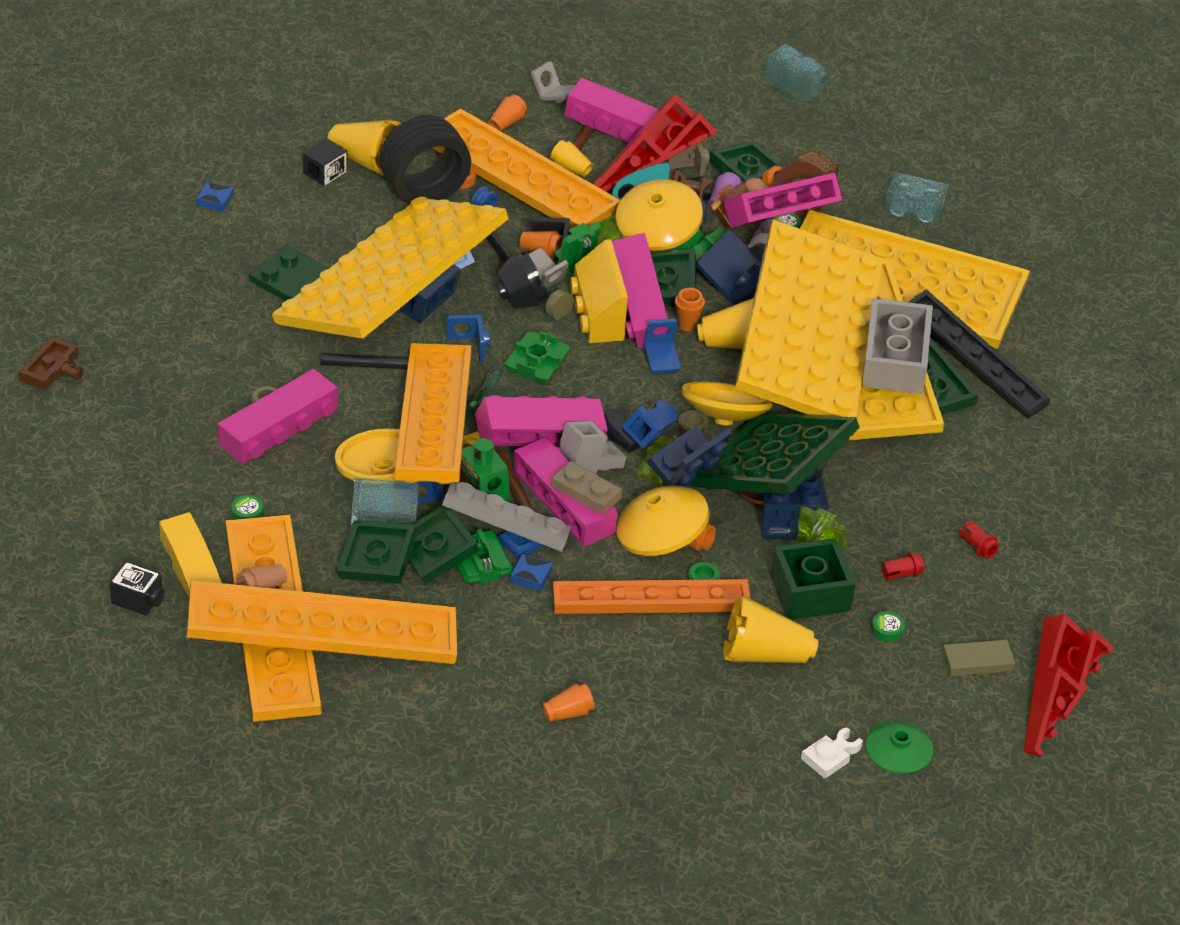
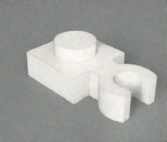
M843 728L838 732L837 739L834 741L826 735L803 750L801 759L825 779L849 763V754L859 752L863 740L859 738L854 742H847L846 739L849 738L850 729Z

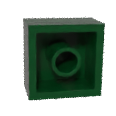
M836 538L774 547L770 574L788 619L851 611L855 582Z

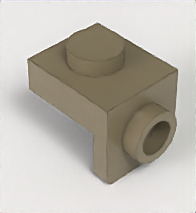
M699 142L665 160V163H669L670 169L695 166L699 176L705 175L706 165H709V152Z

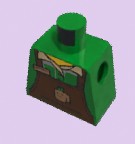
M481 438L476 440L474 445L463 448L459 482L468 483L474 489L487 494L499 495L505 501L510 502L508 468L493 449V442L489 439Z

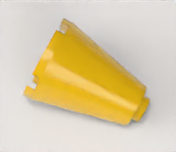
M383 120L336 124L329 131L328 139L347 150V159L378 175L384 176L379 161L380 150L387 136L401 122Z
M754 298L702 317L703 323L697 324L699 341H705L706 347L743 350Z
M740 596V599H737L727 625V630H730L729 641L731 643L724 640L723 657L724 660L731 662L806 663L809 658L815 657L818 639L814 638L812 630L748 597Z

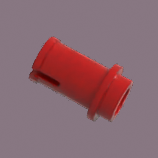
M968 521L964 524L972 534L966 532L963 528L960 529L959 536L976 549L978 556L991 558L999 550L997 538L994 535H988L974 521Z
M913 552L907 553L906 557L881 562V567L883 568L881 572L886 582L913 575L915 578L919 576V573L924 572V563L921 555L914 554Z

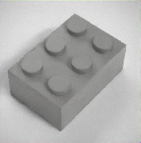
M872 299L862 387L923 394L928 365L932 305Z

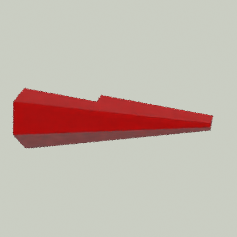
M675 94L662 104L595 180L593 185L606 192L614 188L617 182L629 174L660 164L715 135L718 131L700 113L695 114Z
M1065 614L1044 618L1024 746V753L1038 757L1043 754L1040 746L1046 737L1054 738L1057 734V730L1053 726L1058 718L1067 719L1088 688L1085 679L1090 671L1097 673L1102 667L1097 662L1103 653L1111 654L1113 651V646L1096 630L1084 632Z

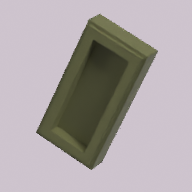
M1008 640L943 645L942 653L950 676L1014 671L1016 663Z

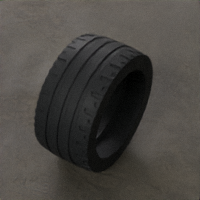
M436 115L416 116L401 123L387 136L380 150L379 161L386 180L395 193L409 204L418 197H426L433 200L449 198V196H452L453 193L460 189L470 172L471 156L466 143L448 121ZM445 147L441 158L432 167L420 173L405 174L409 164L417 155L430 148Z

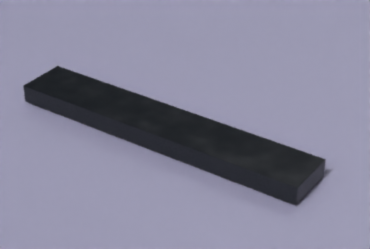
M927 289L908 302L932 305L930 334L1027 419L1050 404V398Z

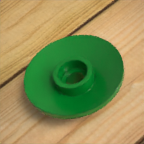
M893 721L882 723L870 731L866 739V751L870 759L882 769L893 773L908 774L917 772L929 764L933 756V744L928 735L920 728L909 723Z

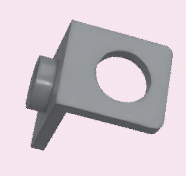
M551 61L544 63L531 72L538 95L543 101L555 100L556 103L565 102L568 99L569 93L576 86H560ZM544 71H547L550 75V83L546 87L541 83V74Z
M538 248L529 254L538 270V275L542 282L541 287L545 286L548 288L564 279L569 265L566 260L555 265L542 248Z

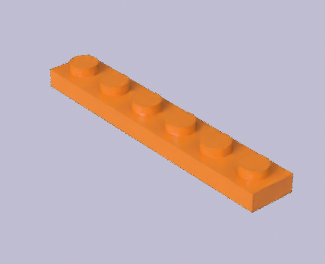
M748 579L553 581L552 589L554 614L732 612L737 599H740V596L750 599Z

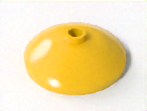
M667 179L644 182L632 188L621 199L616 210V223L622 237L626 238L645 233L649 250L651 251L667 250L685 243L698 231L703 219L702 204L696 192L681 182Z
M691 382L682 386V395L685 400L700 413L715 418L714 422L721 425H733V421L752 419L766 413L773 407V402L737 390L733 384Z
M400 429L369 430L345 440L335 453V463L338 471L348 479L363 485L381 487L404 482V480H395V463Z
M676 485L654 488L639 495L625 507L617 520L616 534L620 544L631 553L642 556H657L671 553L688 545L702 533L709 520V507L704 496L694 489Z

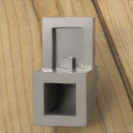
M592 421L566 422L560 441V451L569 462L572 461L586 470L597 474L598 470L608 471L613 468H624L627 458L611 441H607L608 436Z

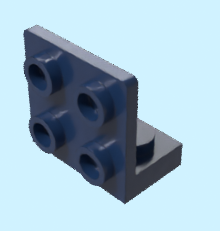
M729 230L695 266L732 304L736 305L757 287L763 255L758 258Z
M453 264L399 310L418 323H421L455 293L461 268Z
M695 426L651 456L647 463L666 486L681 485L686 487L698 476L696 473L704 468L706 471H709L719 463L721 459L718 456L728 448L727 441L732 432L727 428L709 441L701 430Z
M811 475L798 485L793 493L788 495L762 493L764 503L762 538L826 540L827 524L826 528L819 535H817V531L813 533V528L821 518H823L822 524L825 520L828 522L829 504L822 478Z

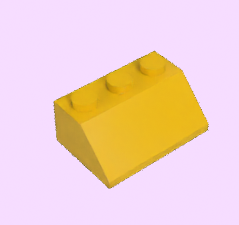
M609 239L604 240L575 264L574 277L569 278L571 295L576 294L574 298L576 314L581 313L580 330L581 333L587 334L589 343L622 341L625 336L628 296L612 240Z

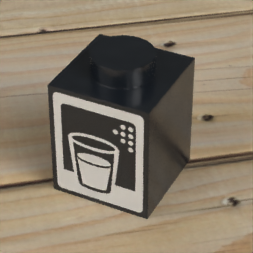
M327 138L303 153V174L323 186L347 172V150Z
M125 561L110 581L111 604L147 616L153 606L158 607L164 597L161 573Z

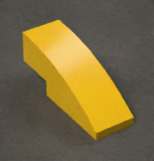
M190 512L159 521L160 540L172 560L173 570L188 597L191 580L222 583L207 545Z

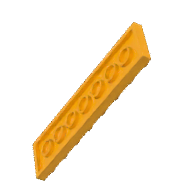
M459 109L444 118L457 130L466 143L471 156V170L550 218H570V229L582 223H585L587 226L595 222L601 224L616 214L621 200L468 112ZM438 146L433 149L443 154L445 147Z
M411 343L395 463V480H404L408 483L433 481L440 484L460 481L471 364V345Z
M290 515L226 521L234 585H236V575L241 573L244 568L281 564L287 572V582L273 589L303 592ZM242 643L253 722L321 715V701L312 650Z
M191 580L187 638L455 664L457 658L456 607Z

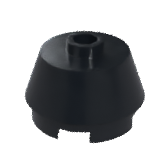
M525 251L517 255L512 253L495 270L500 282L496 284V287L502 299L508 298L514 309L540 306L539 302L549 298L546 287H541L542 282L535 264Z

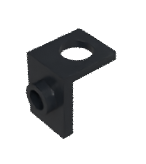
M531 217V231H557L560 235H563V239L571 235L568 231L570 230V218Z

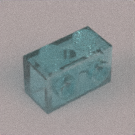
M784 44L768 54L765 79L807 103L824 91L827 67L793 47Z
M894 172L887 191L884 212L939 225L946 206L950 184Z
M354 478L351 524L353 520L413 524L416 522L419 483Z

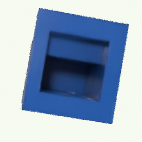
M658 400L649 411L643 405L639 407L621 427L642 448H645L664 434L666 429L677 420L678 414L669 403Z

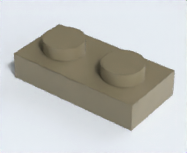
M572 461L552 477L551 487L601 515H604L622 497V488Z

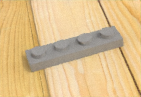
M451 482L442 503L445 507L561 552L566 544L571 526L564 524L558 518L538 514L527 506L515 505L505 501L499 495L484 493L464 482Z

